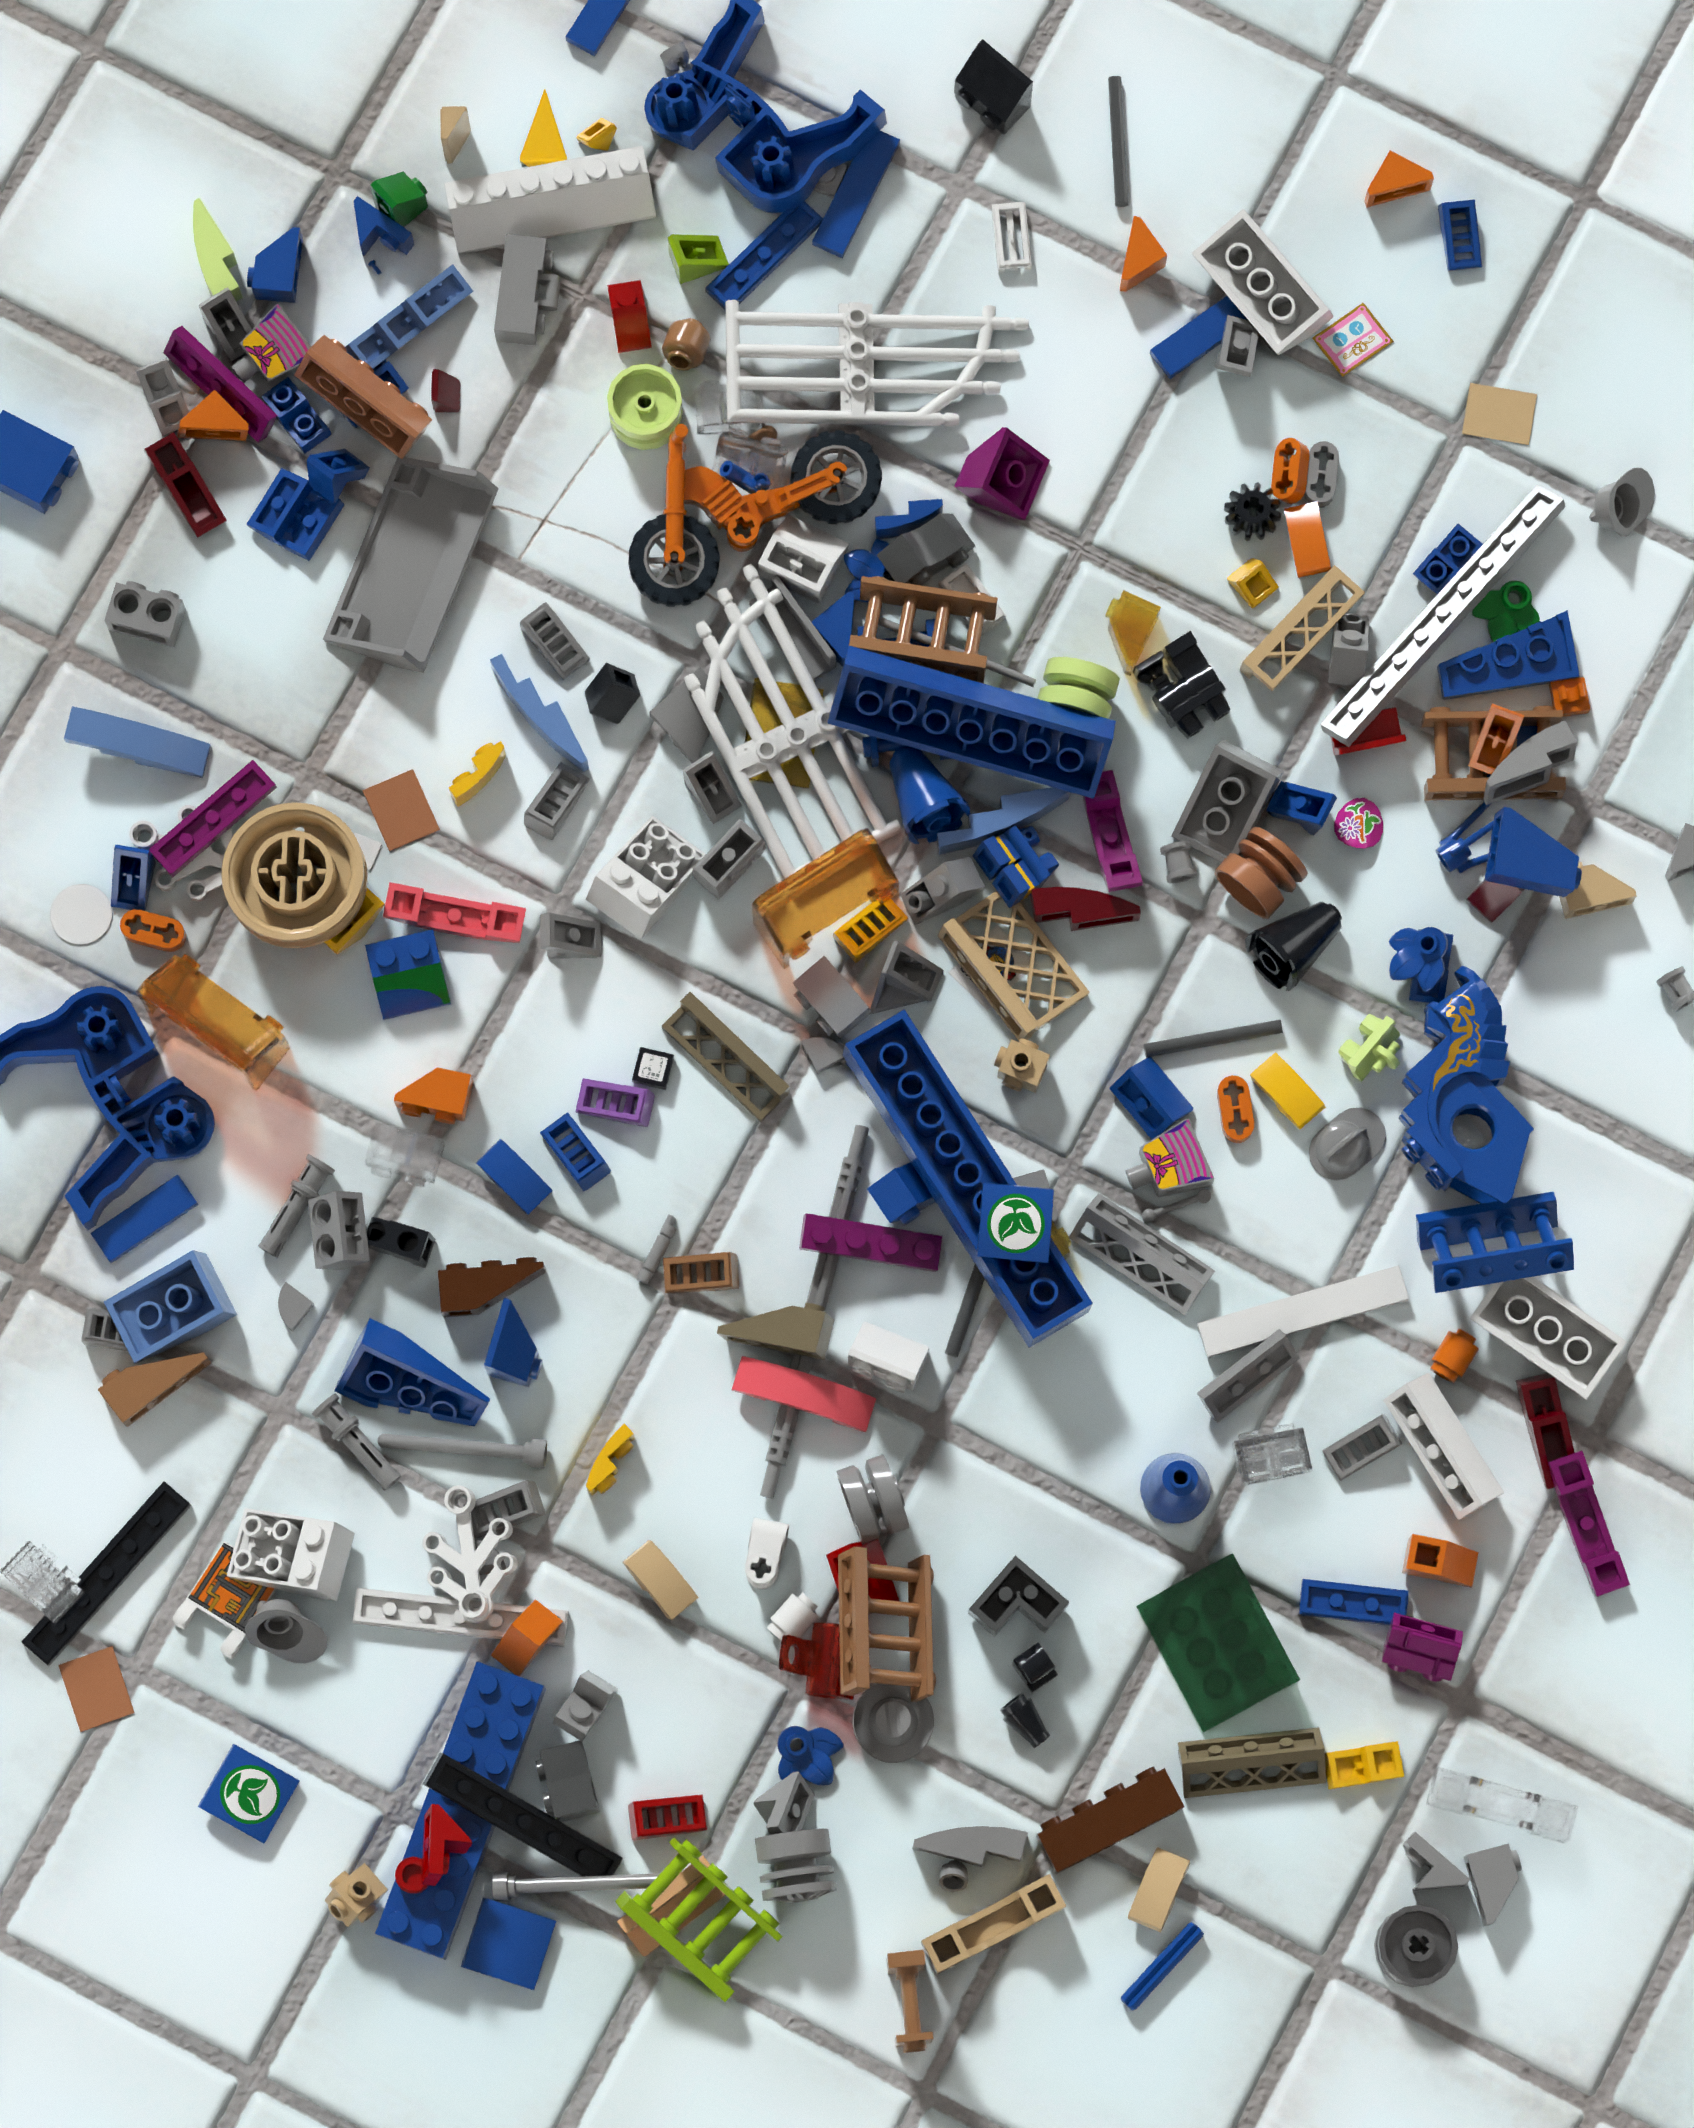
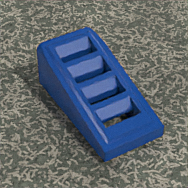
M1475 199L1439 204V221L1447 270L1481 268L1482 261ZM1465 213L1466 219L1451 220L1450 214ZM1467 226L1468 232L1452 234L1451 227ZM1469 239L1470 245L1453 247V240ZM1472 253V259L1455 260L1454 254Z
M568 1112L540 1132L583 1191L588 1190L610 1174L611 1169ZM569 1128L573 1130V1132L558 1143L554 1141L555 1138ZM578 1139L581 1141L579 1144H577L575 1147H573L571 1150L564 1154L563 1150H565ZM586 1151L589 1152L587 1156L573 1165L571 1163Z

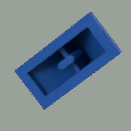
M847 592L812 621V624L834 652L836 661L841 667H843L850 636L852 635L855 606L854 592Z
M115 845L111 907L128 910H146L156 864L150 850Z

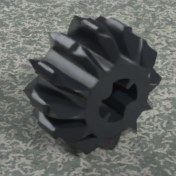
M1259 482L1255 483L1251 491L1245 483L1242 484L1240 493L1231 491L1229 494L1231 502L1224 504V511L1229 513L1225 517V524L1234 525L1232 530L1234 536L1244 531L1246 541H1250L1252 533H1255L1259 540L1264 539L1265 531L1273 533L1276 530L1274 522L1280 521L1282 513L1276 510L1280 507V500L1270 499L1273 494L1271 488L1266 489L1263 493L1260 492L1261 484ZM1249 507L1256 508V516L1249 515Z

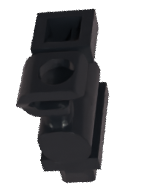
M1191 631L1165 646L1163 652L1159 651L1135 666L1133 674L1138 682L1146 684L1152 690H1155L1156 693L1152 696V700L1166 718L1170 728L1176 726L1187 739L1204 728L1195 714L1201 709L1205 708L1214 722L1230 712V707L1223 695L1226 688L1219 681L1215 671L1197 646L1198 642ZM1163 658L1178 680L1176 682H1170L1167 674H1163Z

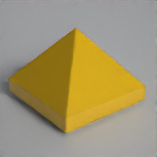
M600 118L578 134L576 138L580 143L590 148L608 151L617 127L608 120Z

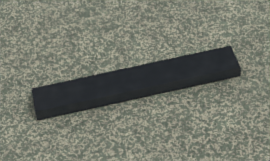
M163 1481L21 1642L45 1664L50 1666L192 1505Z
M439 1753L422 1784L580 1876L614 1875L623 1859L616 1853L561 1821L556 1820L554 1817L444 1753Z

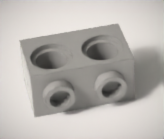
M127 581L126 585L116 582L104 621L110 631L175 647L186 608L182 599H179V595L171 591L160 590L159 593L146 590L144 585L136 582ZM127 602L138 603L137 609L132 613L121 611L123 605ZM161 610L171 612L169 619L164 622L154 620L155 615Z
M334 1191L308 1200L315 1268L343 1270L369 1262L362 1193Z

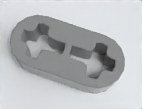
M1326 441L1314 444L1309 451L1307 485L1304 494L1307 503L1318 502L1319 508H1323L1333 501L1339 464L1337 448L1332 443ZM1323 451L1327 452V458L1332 459L1327 461L1325 471L1319 470L1320 460L1314 458L1319 457L1320 452ZM1318 479H1324L1323 489L1329 491L1323 494V498L1316 497V492L1311 490L1316 488Z

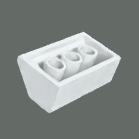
M1244 209L1192 252V255L1277 355L1309 339L1334 317L1329 308Z
M1535 1277L1494 1283L1470 1317L1472 1321L1585 1400L1588 1399L1627 1343V1341Z

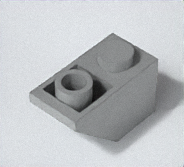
M1348 613L1333 627L1328 683L1355 686L1364 676L1368 655L1369 618H1362L1357 614Z
M971 857L942 863L902 892L900 896L916 925L964 903L985 888V885Z

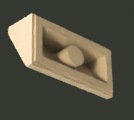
M450 106L440 109L441 142L447 164L453 163L471 133L466 106Z

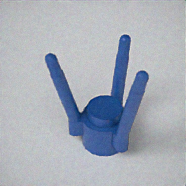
M1483 802L1447 838L1439 842L1440 847L1435 851L1448 872L1457 869L1461 874L1471 867L1487 862L1488 854L1468 860L1467 858L1472 855L1468 846L1491 831L1494 821L1482 827L1465 840L1457 838L1491 804L1486 805Z

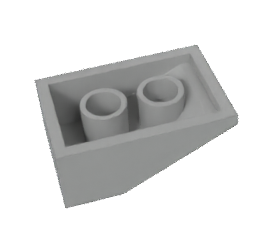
M1225 740L1215 745L1171 837L1179 841L1190 842L1191 847L1221 863L1230 853L1240 855L1239 843L1242 839L1248 840V833L1253 827H1256L1284 771Z

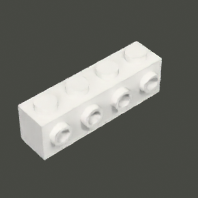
M1429 1373L1406 1383L1383 1399L1458 1520L1474 1513L1504 1494L1503 1489Z

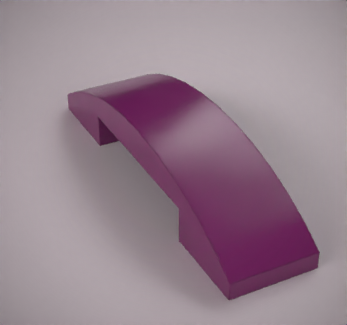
M1113 770L1103 771L1094 799L1083 796V801L1108 892L1143 886L1136 855L1133 854L1123 817L1120 795Z
M1581 1450L1548 1462L1564 1519L1595 1596L1598 1597L1630 1585L1620 1554L1614 1548L1593 1489L1594 1481L1583 1451Z

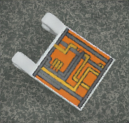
M223 1541L185 1601L175 1612L172 1620L177 1627L185 1629L191 1622L197 1609L230 1628L232 1631L222 1643L220 1650L224 1656L232 1659L236 1656L246 1638L245 1626L248 1620L256 1614L257 1605L260 1601H270L277 1589L227 1577L234 1546Z

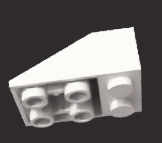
M651 816L596 874L585 900L642 939L693 876L692 868L706 854L657 818Z
M245 1508L227 1577L306 1597L337 1601L355 1533L335 1521Z

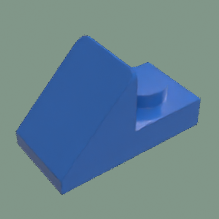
M357 196L353 202L362 256L367 254L379 237H381L379 239L380 242L391 251L396 252L398 249L407 255L414 246L412 233Z
M346 449L309 455L307 459L310 486L332 503L337 502L347 482L365 479L370 469L368 465Z
M1280 781L1266 811L1272 817L1300 824L1310 835L1314 836L1323 827L1337 797L1332 793Z

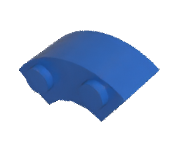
M911 1162L893 1169L867 1188L889 1223L901 1220L903 1225H906L916 1219L921 1214V1210L935 1202Z

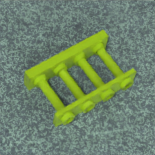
M674 1837L669 1843L678 1854L641 1895L637 1893L634 1898L624 1891L615 1902L623 1912L726 2002L735 1992L727 1983L731 1979L730 1973L766 1933L779 1942L783 1937L776 1929L780 1923L765 1909L760 1914L750 1905L754 1900L742 1888L737 1886L733 1891L724 1882L728 1876L713 1862L709 1867L703 1864L698 1859L702 1853L686 1839L681 1844ZM691 1863L704 1875V1878L667 1919L663 1917L658 1921L650 1914V1911L653 1909L651 1905L682 1870ZM716 1886L731 1900L693 1942L689 1940L684 1944L676 1937L679 1933L677 1928ZM742 1909L756 1924L719 1965L715 1963L712 1967L708 1966L702 1960L706 1955L703 1951Z

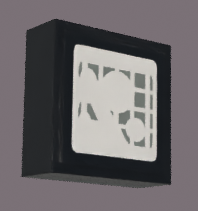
M640 1047L632 1082L666 1090L674 1055Z

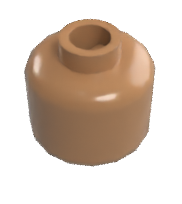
M691 318L677 320L668 329L662 346L663 355L667 362L678 370L685 371L696 368L702 364L711 341L710 334L698 320Z

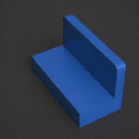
M1151 1057L1130 1067L1109 1087L1151 1140L1167 1131L1176 1121L1193 1111L1192 1105Z

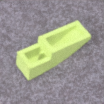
M198 198L194 200L193 204L194 243L211 296H214L228 287L235 300L238 301L243 297L239 285L229 271V268L237 264L234 252L203 202Z

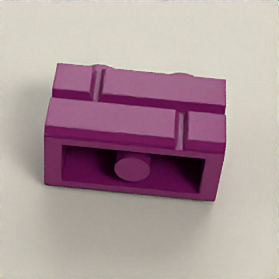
M1393 1613L1383 1647L1381 1662L1387 1663L1389 1668L1398 1672H1406L1408 1669L1420 1672L1424 1678L1430 1681L1439 1682L1442 1679L1451 1681L1462 1646L1463 1631Z

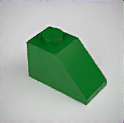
M404 171L375 180L370 184L375 208L403 227L428 208L426 199L428 192L416 177L411 180Z

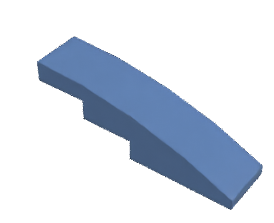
M452 264L345 347L347 353L357 361L362 360L374 369L473 292L472 288Z
M503 654L490 659L491 668L500 684L530 726L556 752L582 772L588 770V760L559 703L555 701L544 706L530 677L517 683Z
M74 706L71 708L64 735V740L67 743L99 749L103 754L131 759L136 764L203 778L211 747L209 743L175 732Z
M1050 787L1000 796L999 810L969 814V828L937 833L938 853L941 855L976 847L982 841L992 836L996 838L1004 834L1014 825L1021 829L1039 820L1069 799L1070 792Z

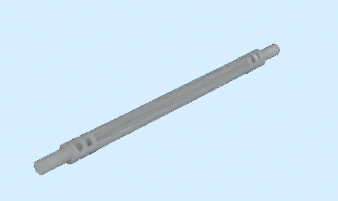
M855 1125L848 1156L843 1158L828 1217L849 1220L864 1164L861 1158L869 1131L868 1127ZM819 1253L806 1303L827 1307L839 1256ZM793 1354L789 1368L809 1374L813 1358ZM783 1404L779 1405L765 1459L768 1465L760 1492L762 1497L774 1498L781 1467L786 1466L799 1409Z

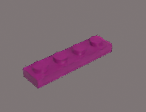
M183 326L173 330L163 354L207 395L216 390L248 423V434L258 443L267 438L278 415Z
M252 760L149 849L152 856L173 878L277 788L276 784Z
M806 1213L803 1216L799 1250L936 1272L939 1266L943 1236Z

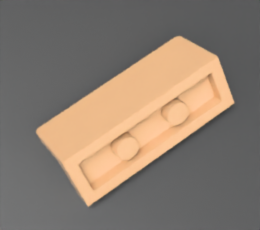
M704 1856L699 1858V1860L707 1867L710 1866L709 1862L706 1860ZM692 1864L688 1866L651 1905L653 1909L650 1911V1914L658 1921L663 1917L667 1919L704 1878V1875ZM715 1886L677 1929L680 1931L723 1898L725 1894ZM627 1914L617 1921L642 1956H647L660 1946L654 1938Z

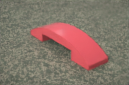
M389 882L383 917L428 930L433 929V931L452 935L520 943L526 908L492 902L491 905L424 892L423 888Z
M745 1356L741 1357L731 1389L764 1401L767 1399L831 1419L834 1423L862 1432L867 1431L876 1398L844 1385L795 1369Z

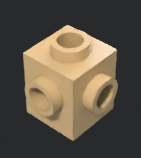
M1020 1038L1018 1042L1011 1039L1008 1048L1001 1046L996 1057L994 1066L999 1067L997 1078L1002 1079V1085L1012 1090L1021 1091L1024 1088L1036 1093L1049 1063L1050 1054L1038 1050L1039 1045L1030 1040ZM1017 1063H1022V1064H1024L1025 1066L1019 1067V1066H1017L1016 1064H1017Z
M364 1863L350 1875L344 1871L329 1884L332 1891L326 1897L325 1902L328 1904L331 1914L349 1927L358 1919L361 1923L367 1921L378 1910L375 1905L379 1903L388 1889Z

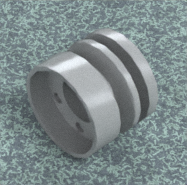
M828 1829L800 1830L755 1838L758 1863L774 1864L775 1871L760 1876V1883H777V1888L762 1891L763 1901H777L781 1903L802 1902L818 1899L822 1895L836 1891L835 1881L819 1882V1876L834 1873L833 1866L817 1865L816 1858L831 1853Z

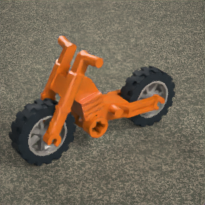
M678 424L669 436L666 509L663 510L662 515L647 521L636 532L629 549L628 565L633 583H635L642 595L650 598V601L656 604H664L667 607L689 605L691 602L701 599L713 586L720 562L717 541L706 525H702L698 522V519L692 516H684L687 515L684 504H692L699 507L706 513L719 531L724 528L727 531L726 538L728 544L739 552L748 551L755 546L759 530L765 523L784 517L789 512L801 508L805 513L808 512L812 515L813 519L820 522L821 520L826 521L828 524L842 522L845 524L852 522L858 517H862L875 503L881 487L882 470L877 454L875 455L872 450L873 448L868 442H864L856 434L844 433L845 431L835 430V432L829 433L825 431L819 433V436L807 440L805 445L797 452L791 469L790 485L766 491L761 489L756 493L742 496L729 480L707 467L696 466L685 470L683 453L686 451L684 439L688 434V428L684 424ZM838 453L837 462H833L830 465L823 458L827 454ZM843 454L852 458L857 464L847 468L842 463ZM818 461L824 467V470L811 475L812 468ZM860 469L861 485L845 478V476ZM843 484L857 490L854 496L845 500L843 494ZM837 492L840 502H833L824 498L826 495ZM741 525L743 530L750 528L748 538L745 539L742 534L736 536L738 526ZM665 537V544L660 539ZM684 538L689 540L694 547L684 551ZM655 543L663 551V557H649L650 550ZM698 552L699 567L685 562V558ZM649 564H663V570L657 578L652 573ZM683 568L695 573L685 583L682 582L680 574ZM669 571H674L677 585L661 581Z

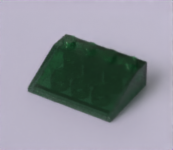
M1233 1553L1136 1606L1203 1733L1283 1692L1300 1681L1296 1670Z

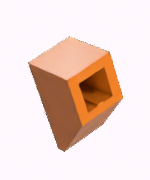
M437 1067L397 1092L394 1102L397 1108H401L400 1112L402 1114L421 1117L422 1113L435 1115L436 1121L455 1124L456 1120L465 1121L474 1081L471 1074Z
M1412 1534L1408 1538L1402 1573L1472 1588L1479 1552L1446 1540Z

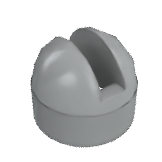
M683 42L673 45L660 54L663 63L672 71H680L679 62H681L684 68L689 63V54Z
M951 1860L941 1867L939 1885L944 1890L958 1892L967 1887L968 1872L962 1862Z

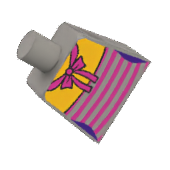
M277 303L239 343L246 356L231 367L243 383L258 372L261 373L267 382H270L299 367L311 346Z
M1189 1118L1141 1146L1139 1155L1143 1164L1126 1170L1128 1181L1133 1190L1151 1183L1157 1197L1209 1187L1214 1182V1176Z

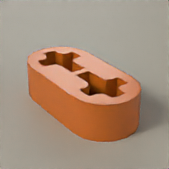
M1295 438L1282 440L1276 447L1271 489L1273 490V495L1286 504H1294L1301 500L1307 485L1309 449Z
M133 909L125 913L120 920V928L124 937L135 944L166 952H174L183 947L186 941V933L183 926L173 918ZM137 918H139L143 926L150 928V931L139 929L136 934H132L128 924L135 923ZM170 927H174L178 938H171L169 943H165V938L156 933L157 930L168 932Z
M1231 1075L1225 1077L1217 1089L1221 1127L1224 1136L1229 1141L1242 1143L1250 1138L1254 1130L1250 1091L1247 1082L1243 1078ZM1229 1084H1234L1237 1090L1242 1089L1243 1093L1238 1094L1237 1097L1238 1106H1232L1230 1095H1224L1223 1093L1228 1090ZM1239 1112L1240 1122L1243 1124L1247 1123L1248 1126L1243 1129L1241 1135H1237L1235 1129H1229V1125H1232L1234 1122V1113Z

